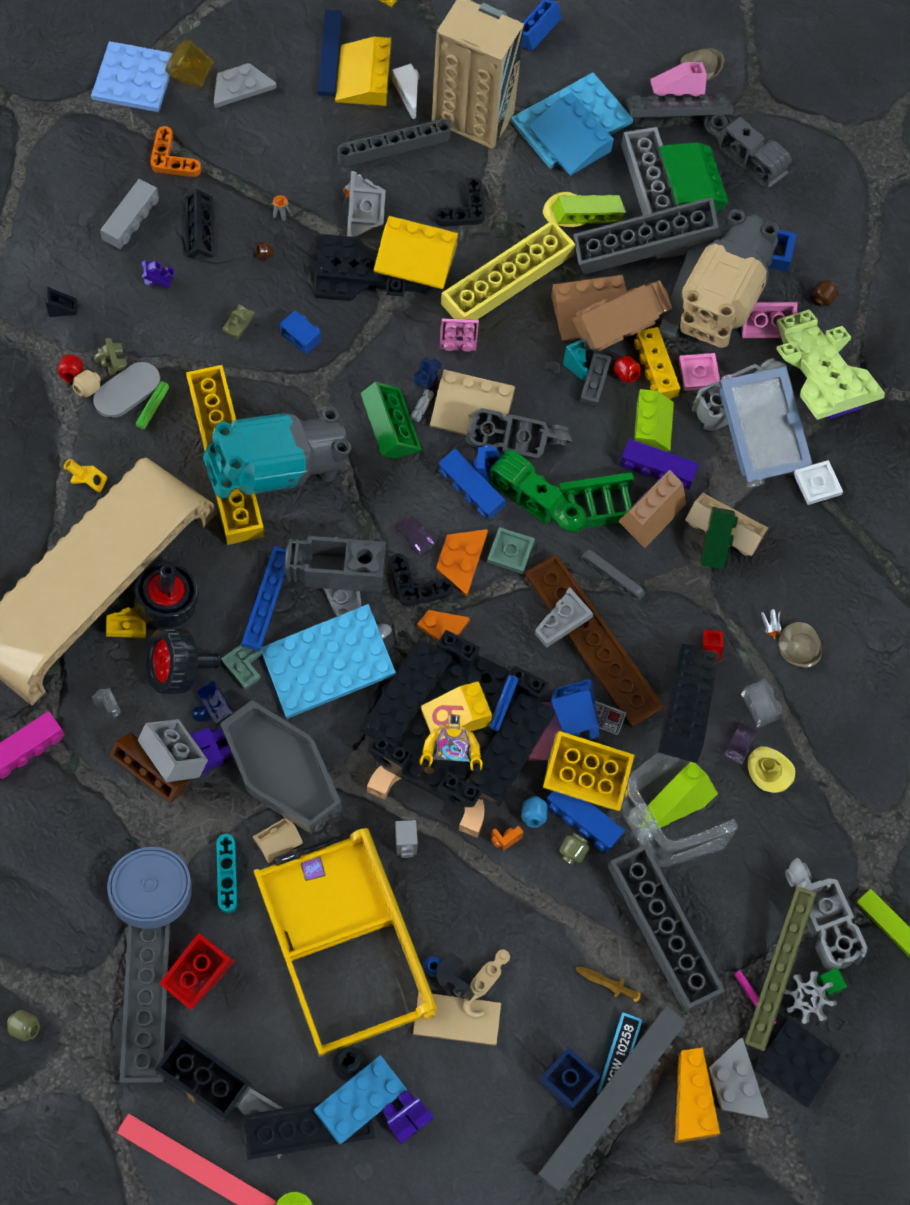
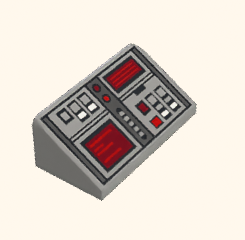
M595 701L600 720L599 728L618 735L626 712Z

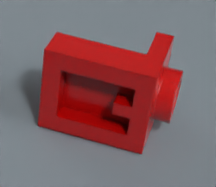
M704 630L703 649L718 653V661H720L724 648L723 632Z

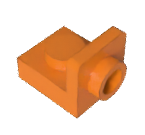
M519 826L515 829L511 827L504 832V837H502L495 828L492 830L491 841L497 848L500 847L502 851H505L523 837V831Z

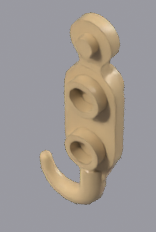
M499 950L495 955V961L487 962L471 981L470 988L475 995L470 1001L465 998L463 1002L464 1011L468 1016L479 1018L485 1014L484 1010L479 1013L473 1012L470 1007L471 1003L486 994L499 978L501 965L506 964L510 960L508 951Z

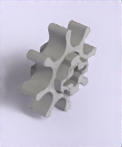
M817 971L810 973L811 979L808 983L802 980L800 974L794 975L793 978L798 983L797 989L795 991L785 989L784 994L792 995L795 999L794 1005L787 1008V1012H794L797 1008L803 1011V1024L809 1023V1016L812 1012L818 1015L820 1021L826 1020L827 1017L822 1011L823 1005L835 1006L837 1004L836 1001H830L825 996L826 990L833 987V983L829 982L823 987L819 986L816 981ZM809 994H812L813 996L811 998V1001H808L807 999L809 997Z

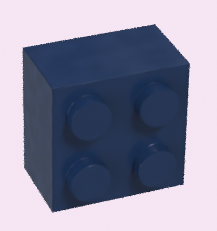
M568 1047L543 1075L539 1084L571 1112L600 1078V1075Z

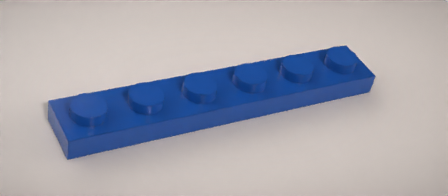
M273 547L241 647L259 652L261 650L285 577L286 549Z

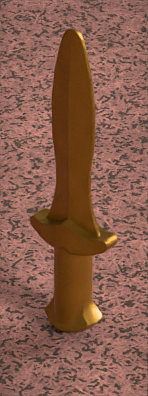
M576 967L577 972L583 977L611 989L615 993L614 997L621 993L633 999L635 1003L641 999L640 991H634L623 986L624 979L614 981L594 970Z

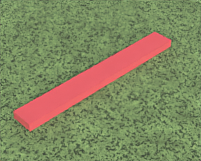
M129 1113L117 1131V1134L236 1205H275L276 1203L272 1198Z

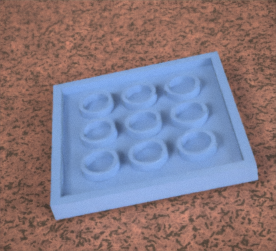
M109 41L91 94L92 100L159 112L176 59L175 54Z

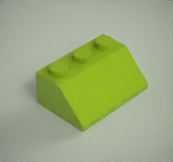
M640 389L637 399L634 440L670 452L674 402L659 391Z

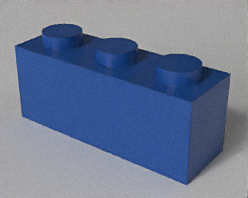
M542 0L524 20L522 48L533 51L561 20L562 16L558 2Z

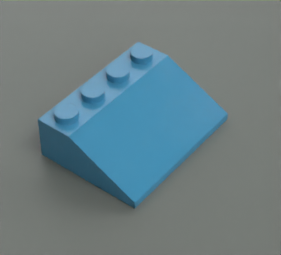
M572 92L558 99L529 126L531 132L570 176L612 150L614 139Z

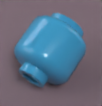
M537 796L526 799L522 803V821L527 826L533 828L544 824L547 820V803Z

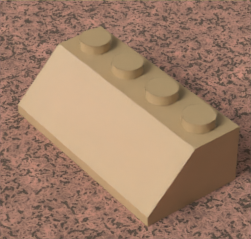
M702 493L694 502L685 521L689 522L691 527L700 528L706 533L712 507L735 511V517H738L736 528H732L731 535H734L732 546L739 549L738 551L743 555L752 556L767 532L768 527Z

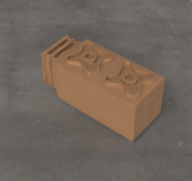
M658 280L646 286L635 287L608 301L606 299L598 301L576 312L577 316L573 317L572 320L580 338L585 339L584 347L586 351L592 350L596 352L623 340V336H631L654 325V320L658 319L661 313L672 309L667 291L661 281Z

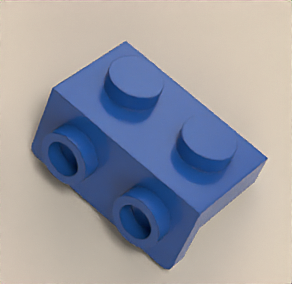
M491 445L478 447V457L474 458V468L477 469V472L488 483H490L491 465H494L500 458L498 449Z

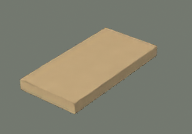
M418 993L417 1007L423 1004L420 993ZM432 994L438 1011L435 1012L436 1016L428 1020L421 1018L414 1023L413 1035L496 1046L501 1003L474 1000L470 1006L471 1010L475 1013L484 1010L485 1014L479 1018H472L464 1011L463 1002L465 998Z

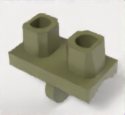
M239 304L222 328L223 332L238 340L255 316V312Z
M106 338V345L98 349L94 359L96 363H101L103 367L107 366L109 376H115L117 371L125 370L127 363L125 358L116 357V355H121L123 352L121 343H113L111 338Z

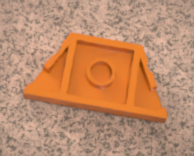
M486 529L447 535L436 566V571L441 576L450 580L453 586L455 585L462 591L464 596H468L488 534Z

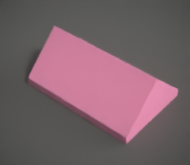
M757 302L748 320L741 326L742 338H781L777 319L796 314L798 302Z

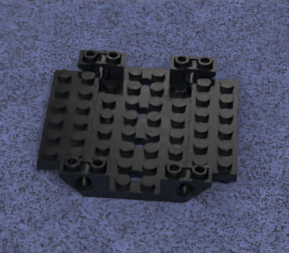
M445 630L436 645L438 648L419 639L360 727V732L374 739L368 748V752L385 770L454 807H474L478 799L482 800L483 798L500 806L556 714L555 709L537 701V699L541 698L549 683L516 665L513 666L511 671L479 655V646L448 630ZM508 676H516L518 682L500 729L494 731L488 726L471 731L479 743L482 769L480 770V765L475 763L473 764L472 771L470 762L449 759L440 749V741H438L437 751L430 766L435 772L432 774L425 773L423 769L428 767L429 761L423 759L422 765H420L419 761L423 755L425 740L430 735V731L421 706L460 686L479 681L493 716ZM489 677L491 682L484 683L481 681V678ZM453 742L448 744L443 743V747L448 746L449 751H451L450 748L452 745H456ZM458 745L453 747V750L461 752V748L459 749Z

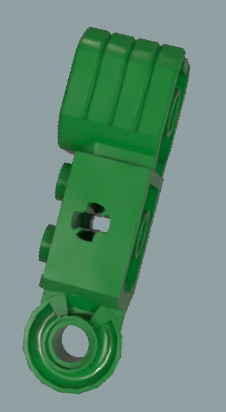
M507 449L490 468L492 472L489 474V482L492 486L508 498L513 499L518 506L543 524L549 525L552 520H555L561 528L568 531L578 530L584 525L586 521L584 509L580 505L565 499L560 489L546 482L543 476L535 474L536 470L531 462L516 451ZM567 513H573L575 516H568Z

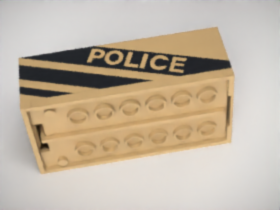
M456 0L436 31L432 121L447 119L451 123V131L491 149L494 148L510 122L511 117L514 115L524 30L523 23L509 18L504 11L498 10L486 3L481 5L471 0Z

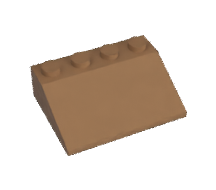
M623 275L553 284L551 298L562 342L581 339L572 320L573 317L577 316L576 312L604 299L608 301L627 292Z

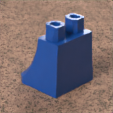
M584 680L555 689L551 702L563 732L582 738L580 732L587 731L589 739L599 737L600 720L592 681Z

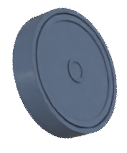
M144 847L126 854L115 864L108 878L107 891L112 909L122 921L133 927L152 929L173 922L184 912L191 899L192 884L188 867L178 855L164 848Z

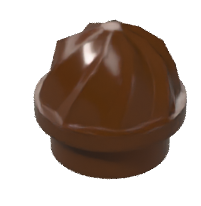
M261 242V244L256 245L257 258L266 260L272 256L274 250L270 244Z

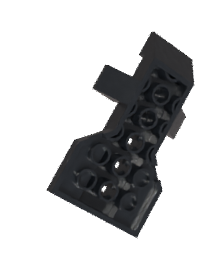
M322 234L316 273L315 298L352 301L356 298L357 294L362 291L365 292L369 288L386 289V295L404 297L405 291L424 293L435 287L374 272L379 250L368 249L358 237Z

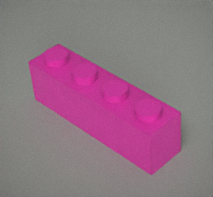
M49 711L0 743V779L6 778L16 767L24 766L33 756L42 754L45 748L51 744L59 743L62 737L65 736Z

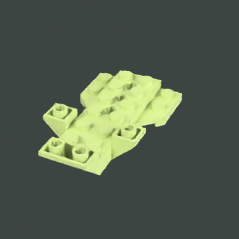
M810 309L777 319V325L783 345L777 346V351L785 361L800 368L807 377L801 389L800 397L817 420L884 398L885 392L868 370L847 365L838 352L851 340V336L843 326L827 330L825 336L817 326L818 320Z

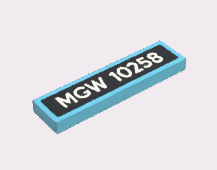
M626 1013L621 1014L597 1094H600L614 1073L632 1052L642 1019Z

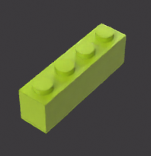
M619 195L558 196L552 206L558 224L620 222L626 213Z

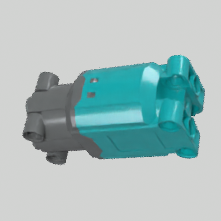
M325 407L319 418L301 420L291 413H281L234 420L231 425L227 422H219L212 435L213 442L207 446L203 455L215 494L219 498L225 499L236 489L243 494L252 495L302 486L310 475L319 474L324 481H333L338 471L346 467L347 455L351 450V445L346 440L345 428L337 422L339 417L338 411L333 407Z

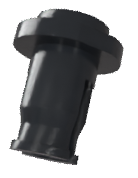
M355 1047L342 1048L333 1059L335 1074L346 1082L367 1066L364 1053ZM348 1059L354 1060L352 1065H349L348 1068L344 1066V1064L347 1063Z

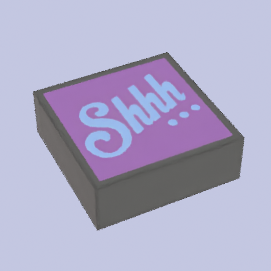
M321 857L301 863L306 881L325 876Z

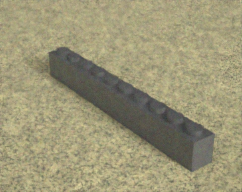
M668 1006L660 1012L620 1068L614 1073L607 1085L597 1095L537 1174V1177L556 1193L560 1190H566L572 1182L569 1179L573 1172L578 1174L585 1164L582 1160L586 1155L591 1156L598 1147L595 1144L599 1138L604 1139L611 1130L608 1126L612 1120L615 1123L623 1114L621 1111L625 1103L629 1106L636 1097L634 1091L637 1087L641 1089L648 1081L646 1075L649 1071L654 1072L661 1062L658 1059L661 1055H667L673 1047L671 1044L675 1037L679 1039L686 1029L683 1026L686 1024V1021Z

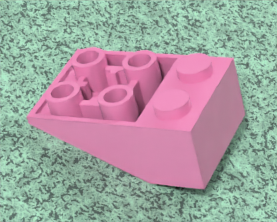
M685 62L650 79L654 94L659 96H665L666 94L699 96L700 94H705L707 73L702 62Z
M442 319L440 349H445L446 351H476L479 320Z

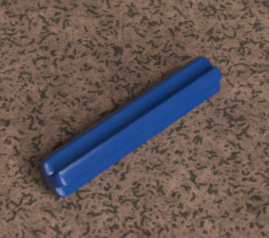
M509 675L489 724V728L494 731L500 729L518 682L516 676Z

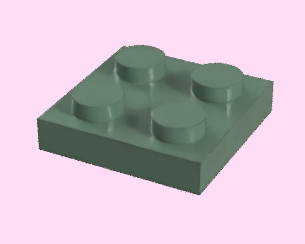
M499 527L487 563L523 574L535 538Z

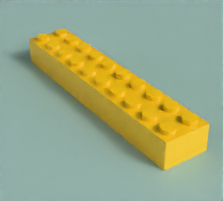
M223 365L186 372L204 451L213 442L212 435L219 422H227L231 425L236 420ZM238 489L233 490L231 495L225 499L219 498L215 494L227 545L265 537L255 494H243Z

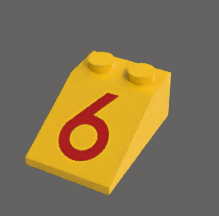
M479 681L460 686L421 706L430 733L434 729H439L441 725L466 727L467 732L488 727L492 718V713ZM459 716V724H450V717Z

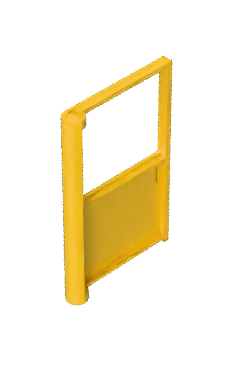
M368 828L353 832L349 839L301 855L299 859L287 861L279 866L273 865L261 870H254L255 878L319 1057L418 1019L424 1018V1020H428L436 1016L435 1012L438 1011L436 1002ZM321 857L325 876L306 881L301 863ZM393 925L423 1004L417 1007L414 1012L322 1045L292 962Z

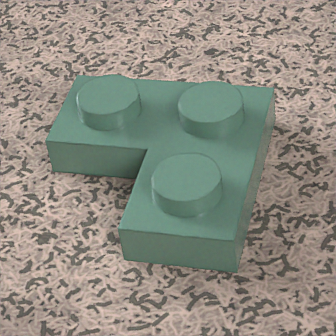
M240 644L221 658V662L244 690L261 679L250 663L260 657L264 650L261 647L259 652L241 647Z

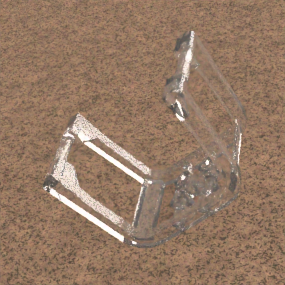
M662 753L655 754L632 772L628 779L627 789L625 790L621 805V813L641 846L647 844L659 867H670L725 849L738 829L734 819L678 841H672L663 834L638 792L653 780L678 765L679 758ZM629 798H631L635 805V808L632 810L628 804ZM653 837L660 845L657 853L650 843ZM707 842L706 844H703L699 847L673 855L674 851H679L685 848H689Z

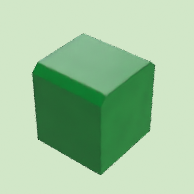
M838 968L816 978L817 984L821 987L826 983H833V987L828 988L825 992L826 998L843 991L847 987Z

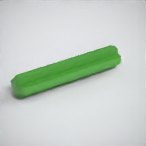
M161 381L136 421L138 428L145 429L169 389L167 383Z

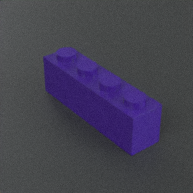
M632 439L628 440L620 462V466L627 470H634L644 476H651L658 480L671 470L683 483L684 489L690 490L699 463Z

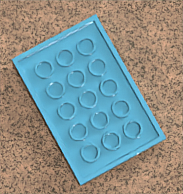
M594 73L587 75L511 117L510 122L549 169L559 165V162L531 132L529 126L558 99L570 92L579 99L610 135L633 123V118Z
M369 604L262 647L264 650L262 653L287 719L396 675Z

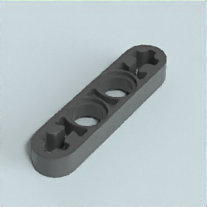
M587 550L581 556V561L587 567L632 600L639 602L645 595V591L638 584L593 551Z

